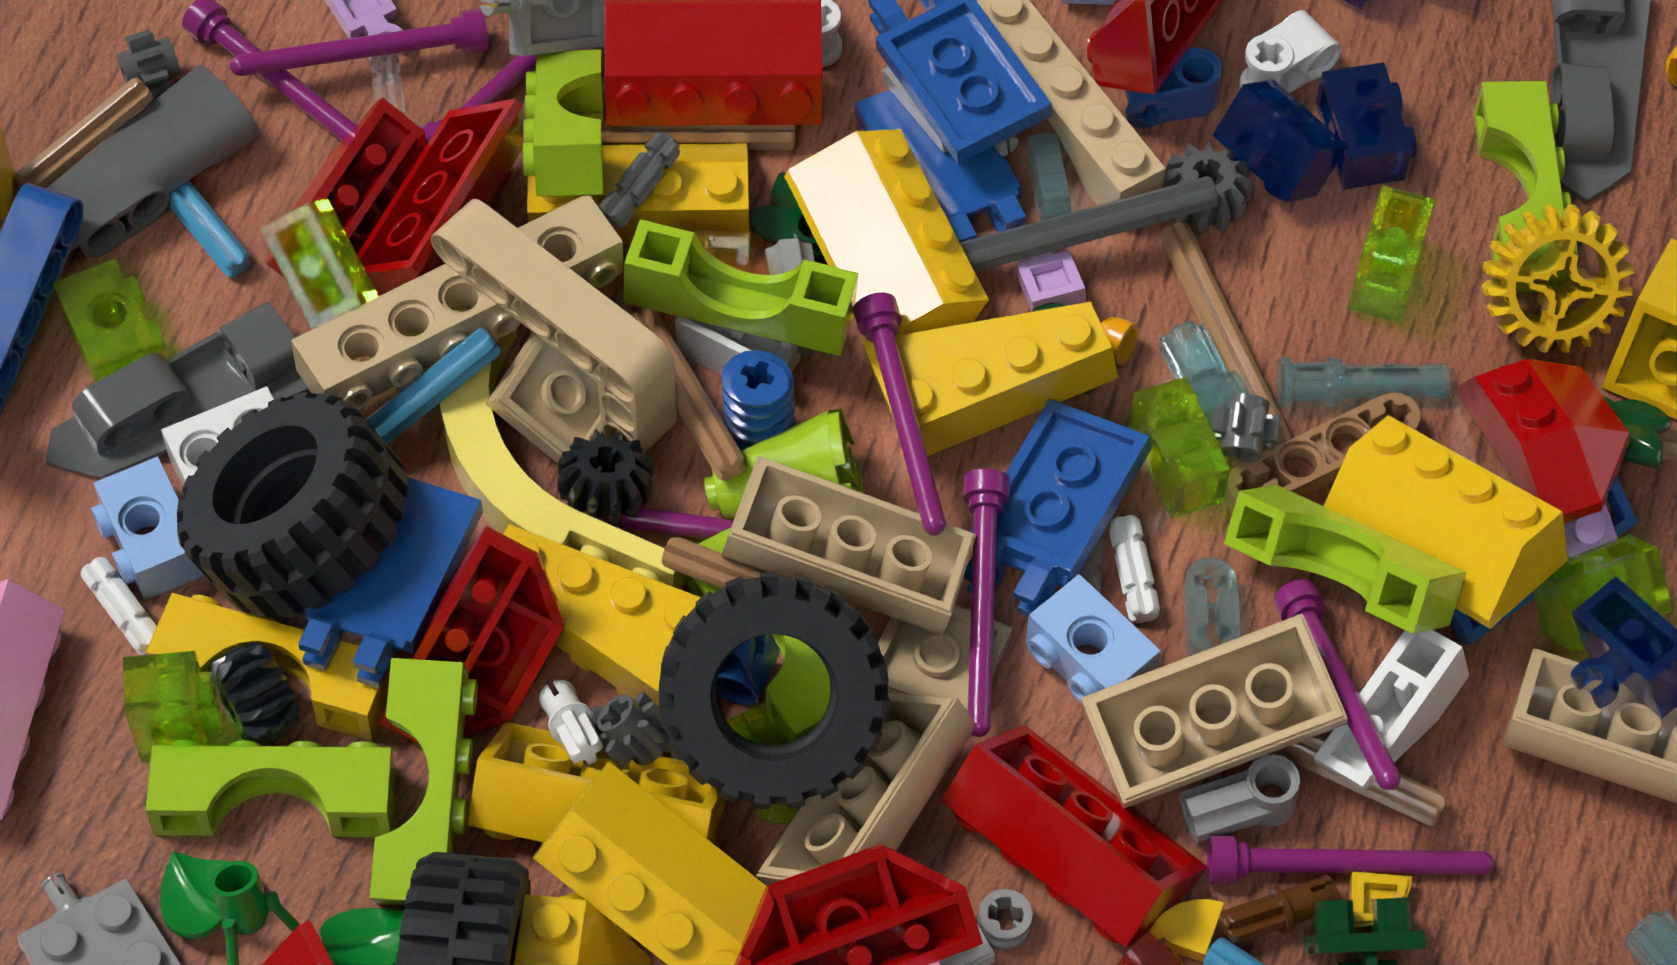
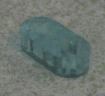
M1056 132L1027 135L1028 168L1039 221L1071 213L1069 190Z
M1211 557L1199 559L1188 569L1183 590L1186 646L1190 656L1214 647L1210 646L1209 639L1205 637L1208 621H1216L1218 638L1222 639L1221 644L1239 638L1241 633L1238 584L1235 571L1228 563L1221 559ZM1203 579H1213L1215 587L1218 588L1215 603H1207L1206 588L1202 586Z

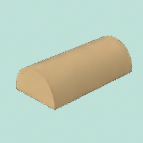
M758 456L721 556L765 572H777L778 576L794 578L795 574L812 578L813 583L824 588L829 586L843 595L845 601L943 635L952 615L976 534L946 524L941 534L936 536L929 535L923 529L919 513Z
M1303 614L1081 698L1099 753L1123 809L1348 723L1347 715Z
M1533 648L1502 746L1677 804V695Z
M888 693L890 699L888 718H884L881 727L882 738L876 750H870L863 760L865 767L853 780L847 776L838 783V791L823 800L820 794L805 800V806L799 809L758 871L756 877L767 886L879 844H883L896 851L973 732L972 718L959 699Z

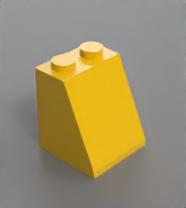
M1671 238L1636 301L1601 388L1627 399L1647 402L1658 407L1667 416L1676 420L1677 240Z
M524 895L514 965H653L651 957L587 900Z

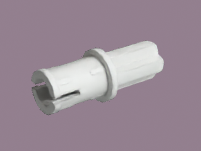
M554 680L553 683L559 694L554 696L547 684L543 687L539 696L540 705L549 717L548 727L550 734L557 742L563 744L574 763L585 760L587 765L594 764L598 760L595 754L603 748L602 741L594 728V714L587 704L580 702L576 690L570 682Z

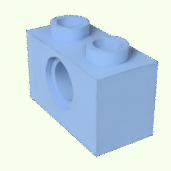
M158 456L94 482L100 503L91 507L95 522L103 539L111 536L115 537L120 550L113 552L112 556L119 574L125 584L136 582L144 601L205 576L185 555V550L180 546L177 535V506L179 500ZM144 527H156L155 530L148 534H135Z
M1080 574L1040 605L1028 617L1026 643L1030 654L1044 668L1049 669L1052 667L1067 681L1070 692L1081 704V698L1158 668L1161 650ZM1092 645L1101 652L1088 655L1080 652L1076 647Z

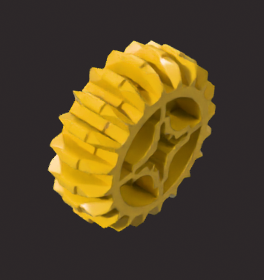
M1546 204L1543 210V220L1540 221L1530 210L1524 211L1523 220L1527 226L1519 231L1515 225L1511 223L1505 224L1504 230L1511 238L1510 241L1505 244L1494 240L1491 241L1490 245L1491 250L1500 259L1483 262L1482 268L1485 273L1494 277L1481 285L1485 296L1493 298L1486 306L1492 317H1501L1498 326L1504 334L1516 331L1515 340L1523 347H1526L1535 339L1537 349L1542 353H1547L1554 340H1556L1558 348L1563 353L1569 354L1572 347V338L1578 337L1585 347H1591L1592 337L1589 334L1591 330L1597 327L1601 333L1610 334L1611 327L1605 320L1608 314L1615 317L1624 316L1625 309L1616 301V298L1633 296L1632 287L1622 281L1634 274L1633 265L1629 261L1622 260L1629 253V248L1624 241H1614L1618 231L1610 223L1600 226L1601 218L1592 210L1581 218L1580 210L1576 205L1568 204L1560 218L1554 205ZM1576 241L1594 248L1599 265L1598 276L1590 275L1586 269L1577 267L1578 255L1574 251ZM1550 243L1547 252L1542 257L1535 260H1526L1536 249ZM1564 270L1569 277L1563 283L1558 281L1559 286L1552 288L1547 282L1549 277L1553 274L1558 278L1556 272ZM1516 281L1524 282L1529 289L1538 291L1537 302L1541 306L1539 316L1533 315L1519 306L1516 297ZM1580 298H1588L1580 307L1565 314L1568 306L1573 301Z

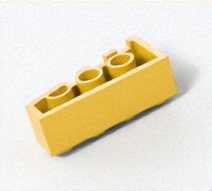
M1091 302L895 336L928 456L1044 409L1049 399L1062 402L1119 378L1112 346ZM863 341L862 345L870 368L894 422L874 344L870 341Z
M508 524L503 535L539 553L567 620L554 645L569 654L571 661L588 673L592 670L615 686L616 693L619 695L626 694L635 700L641 692H645L659 706V680L665 648L669 645L673 636V630L682 616H687L696 606V601L701 597Z

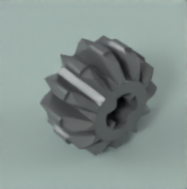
M1211 140L1202 151L1188 143L1182 155L1172 154L1171 158L1167 161L1163 188L1205 176L1211 177L1218 194V205L1215 208L1177 218V222L1197 224L1201 236L1207 230L1208 225H1213L1224 233L1226 228L1229 227L1230 220L1240 222L1241 218L1245 215L1247 203L1251 200L1253 185L1251 184L1252 180L1248 178L1249 169L1247 161H1234L1235 154L1232 147L1220 153L1215 151Z

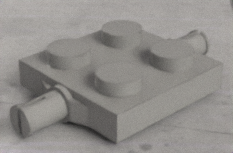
M480 0L481 2L492 3L480 5L482 13L486 16L508 13L510 54L528 56L605 46V0Z
M63 873L53 874L55 884L49 876L43 881L41 888L45 891L57 911L51 918L17 935L19 946L31 965H181L126 878L93 896L78 899Z

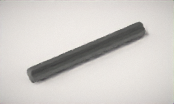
M1205 176L960 242V245L974 272L1212 209L1218 205V194L1212 178Z

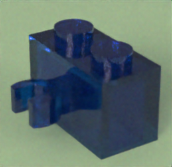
M1385 63L1322 72L1315 103L1342 190L1405 180L1410 158H1414L1417 153L1416 137L1412 126L1404 125L1401 116L1403 108L1401 90L1397 82H1390Z
M1274 79L1243 84L1212 135L1227 149H1233L1235 154L1234 161H1246L1247 167L1264 182L1263 186L1270 195L1286 203L1316 197L1348 147L1345 142Z
M1615 576L1571 612L1584 648L1594 658L1578 663L1570 675L1578 690H1581L1593 680L1602 681L1600 685L1590 692L1594 704L1599 709L1608 706L1615 700L1619 692V685L1623 683L1662 719L1677 707V629Z

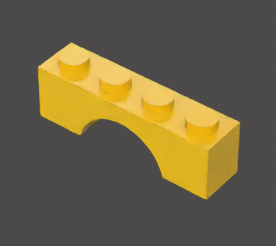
M172 593L146 650L154 679L209 694L215 688L211 681V666L213 662L224 657V653L239 645L243 647L252 642L261 644L268 648L274 659H277L282 671L297 678L309 690L317 726L369 741L374 739L379 727L377 722L388 698L390 670L380 689L357 681L356 676L359 669L354 667L353 660L362 641L355 644L341 641L326 671H322L303 664L302 658L305 651L299 649L298 643L306 626H302L299 629L278 623L274 618L254 616L252 613H242L228 609L216 600L204 595H193L190 598Z

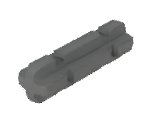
M664 132L655 133L645 145L647 152L639 153L615 184L618 189L610 191L603 199L599 209L611 225L616 228L625 226L635 213L632 210L633 207H640L665 175L662 172L663 168L668 169L680 155V144L676 139Z

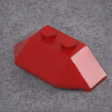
M381 97L329 155L274 235L266 264L309 298L363 296L343 276L426 147L425 131Z
M1524 359L1474 376L1456 387L1457 396L1522 490L1562 511L1564 523L1603 510L1608 497L1607 491L1617 475L1630 442L1629 431L1582 367Z
M485 526L465 555L439 602L415 653H411L409 659L463 662L469 671L468 679L477 680L475 715H465L464 736L512 720L566 625L567 620L539 553ZM386 703L377 723L420 744L411 735L394 727L386 718Z
M879 844L767 885L734 965H929L983 944L964 885L883 844Z

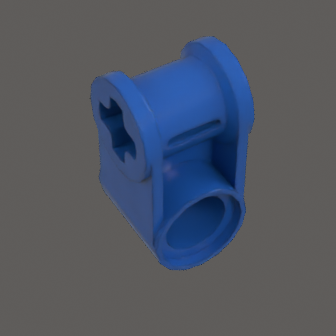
M1190 48L1185 52L1155 95L1125 90L1129 104L1125 113L1129 124L1133 127L1149 128L1164 122L1203 117L1214 111L1219 102L1222 73L1221 62L1218 56L1204 48Z
M773 635L752 638L738 646L728 656L718 676L717 694L730 702L744 706H753L759 702L780 655V648L775 643Z

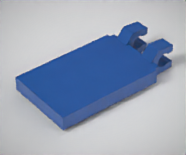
M868 0L870 8L874 11V13L870 14V21L879 33V36L876 37L877 51L957 164L1052 116V103L976 0H918L926 12L909 21L895 0Z
M891 90L855 102V117L863 131L902 130L959 243L977 238V234L968 218L983 212H987L996 232L1016 228L1026 222V215L1018 202V199L1021 197V185L1005 157L1001 156L994 146L957 164L949 151L943 153Z
M1049 399L1006 471V474L1010 477L1009 502L1003 506V512L997 515L995 591L1003 580L1006 565L1023 571L1024 574L1013 592L1015 599L1021 601L1017 607L1020 614L1029 617L1034 610L1054 595L1056 585L1064 587L1081 572L1152 449L1149 435ZM973 555L964 573V579L971 581L967 587L969 594L972 592Z
M407 477L408 488L407 497H405L406 511L404 519L396 523L397 536L391 547H384L379 554L381 561L371 572L367 570L355 580L357 585L347 593L338 592L330 597L331 603L319 609H312L310 607L304 609L306 620H309L298 643L299 649L305 651L302 658L303 664L326 671L340 645L344 632L363 637L353 660L354 667L359 669L356 676L357 681L380 689L390 670L391 658H395L397 650L415 653L483 514L481 500Z

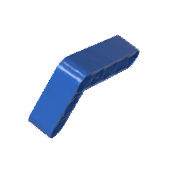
M30 183L23 185L18 191L0 232V415L78 235L84 214V206L81 200Z

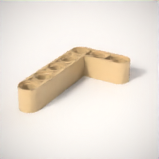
M470 200L431 235L432 246L443 262L598 382L601 428L605 437L611 438L620 430L624 443L640 440L643 454H645L676 425L677 408L674 358L669 348L655 333L480 200Z

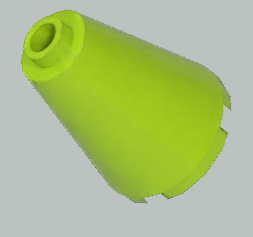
M843 409L827 410L742 450L741 452L744 456L743 463L746 467L741 476H733L728 481H723L717 478L712 469L713 476L705 477L704 479L710 509L712 511L720 509L724 519H735L758 456L865 494L859 462H855L850 446L854 444L852 432Z

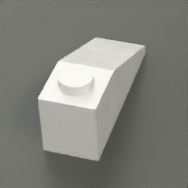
M1405 630L1359 694L1393 762L1399 759L1439 720L1470 676L1463 647L1434 630L1416 634ZM1348 725L1335 728L1314 756V760L1317 764L1365 791L1376 780Z

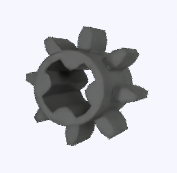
M149 29L125 37L129 50L116 54L125 83L137 77L152 92L153 98L162 95L171 87L169 79L181 75L179 62L169 38L164 37L155 40L153 33Z
M1247 393L1232 394L1228 396L1226 406L1215 405L1208 438L1221 440L1220 453L1227 458L1238 461H1257L1262 458L1263 449L1274 450V445L1278 442L1281 416L1268 414L1270 402L1261 396Z
M641 692L635 700L626 694L613 698L604 706L598 716L597 726L603 732L599 735L603 744L602 749L621 768H626L631 760L637 765H647L653 762L663 753L668 744L669 736L662 726L659 706L645 692Z

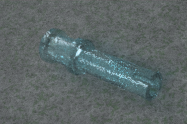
M1280 357L1276 369V395L1280 407H1289L1292 401H1324L1327 407H1336L1337 404L1343 403L1344 399H1374L1390 392L1402 393L1411 398L1447 399V392H1449L1450 387L1449 368L1446 363L1427 365L1343 364V361L1337 359V357H1326L1324 362H1292L1289 357Z

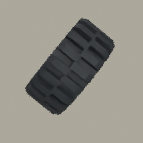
M309 392L295 393L291 400L280 397L269 401L267 408L261 411L253 409L242 416V422L232 430L226 428L216 438L218 443L210 452L205 450L197 460L196 465L198 469L194 475H188L182 488L185 499L178 501L177 535L180 546L185 550V555L234 607L244 613H252L254 616L277 618L278 615L281 617L303 615L305 608L319 609L331 603L330 597L338 592L347 593L357 585L355 580L366 570L371 572L381 561L379 554L384 547H391L397 536L396 523L403 521L406 511L407 476L403 472V464L395 452L350 402H345L340 397L318 393L317 395Z
M760 572V577L743 580L741 576L725 582V587L713 594L710 591L696 601V606L687 616H682L673 630V636L669 645L665 648L661 662L658 690L659 711L662 726L666 728L669 736V745L678 760L683 759L689 767V774L702 786L706 783L717 789L719 797L735 803L737 798L750 801L751 807L755 809L770 810V804L787 803V808L792 809L805 806V799L820 794L822 800L838 791V783L847 776L853 780L865 767L863 760L870 750H876L882 738L881 727L884 718H888L890 703L888 696L889 678L876 637L873 635L865 618L857 608L854 609L844 600L843 595L829 586L824 588L813 583L812 578L797 574L792 578L778 576L777 572ZM772 634L798 639L812 648L823 661L830 679L829 703L816 727L795 741L777 745L752 742L733 730L723 717L716 696L718 676L728 656L744 642L758 636Z
M433 852L419 859L410 879V889L407 890L395 965H514L524 895H530L531 893L528 869L515 859Z

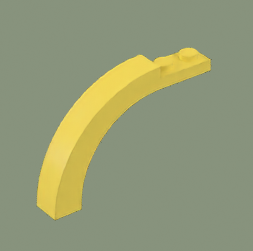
M460 307L455 309L454 311L464 312L470 310L471 308ZM517 328L506 336L494 337L501 348L500 355L440 402L444 435L451 462L467 495L481 500L482 516L494 530L501 534L504 533L507 525L511 524L682 590L685 584L684 574L664 567L662 564L665 548L560 502L538 486L516 463L497 429L493 410L486 405V402L496 388L503 362L517 338Z

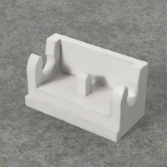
M680 316L675 320L676 344L683 356L722 375L725 364L733 356L745 351L762 350L773 353L784 360L791 371L794 370L800 361L797 345L785 342L780 344L769 338Z

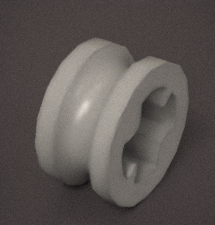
M1010 889L995 890L984 898L980 904L977 924L991 947L1006 951L1016 949L1026 941L1030 935L1033 916L1031 904L1024 895ZM1007 909L1010 911L1011 918L1015 919L1011 930H1001L999 921L994 920L997 918L998 910Z

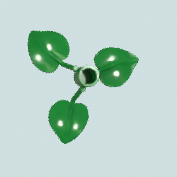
M172 852L164 872L160 891V907L165 925L174 934L191 939L206 937L222 925L226 938L228 965H239L237 934L249 935L260 930L264 926L270 911L291 932L300 925L280 903L277 892H264L257 868L252 863L247 861L231 862L226 860L199 859L179 852ZM358 908L338 913L327 919L321 926L320 936L333 964L395 965L396 953H398L401 919H403L404 911L382 908Z

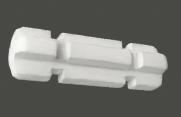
M1135 515L1116 517L1110 522L1109 534L1112 547L1116 549L1114 556L1123 595L1127 597L1125 604L1128 618L1133 623L1151 622L1158 618L1160 604L1157 591L1152 586L1154 578L1146 544L1141 539L1144 536L1141 523Z
M105 557L95 558L90 564L82 568L81 578L136 652L141 656H146V650L157 627L109 561Z

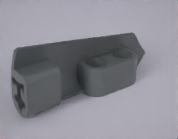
M1551 0L1556 66L1552 75L1550 101L1557 103L1559 113L1558 131L1554 135L1555 147H1563L1565 155L1564 176L1560 179V184L1564 190L1584 204L1607 191L1631 172L1651 0Z
M204 65L194 68L46 188L77 198L83 203L84 214L82 224L71 251L79 247L90 258L101 257L159 219L170 204V192L210 165L217 166L261 136L256 122L246 107Z
M265 302L219 327L216 333L167 360L160 353L148 354L90 385L75 398L72 403L73 417L51 429L45 461L46 465L101 480L167 453L161 431L163 428L264 387H268L273 399L284 397L291 400L295 393L310 392L296 370L291 342L295 338L274 307L269 302Z

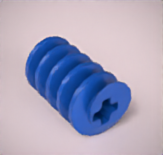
M752 350L733 356L725 364L721 375L725 426L740 451L795 426L794 381L792 371L786 362L773 353Z

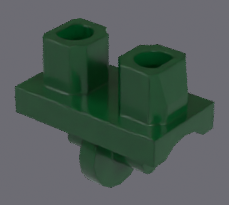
M1408 897L1371 899L1373 933H1355L1353 900L1317 901L1313 923L1314 935L1304 936L1305 954L1355 952L1354 961L1335 962V965H1397L1395 959L1378 960L1376 951L1426 949L1425 930L1414 931L1413 915Z

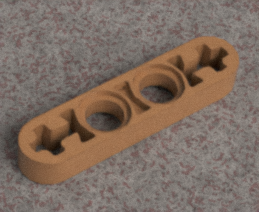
M1386 393L1275 446L1274 450L1263 452L1260 460L1244 461L1231 470L1227 478L1225 488L1227 507L1233 512L1243 483H1247L1251 489L1260 486L1278 485L1302 497L1333 483L1346 454L1339 452L1333 447L1332 438L1339 434H1350L1359 440L1383 420L1386 414H1389L1394 419L1403 418L1405 425L1418 431L1421 420V411L1418 404L1405 394ZM1292 457H1303L1312 463L1315 471L1306 477H1295L1286 471L1283 463ZM1271 470L1273 479L1268 481L1269 473Z

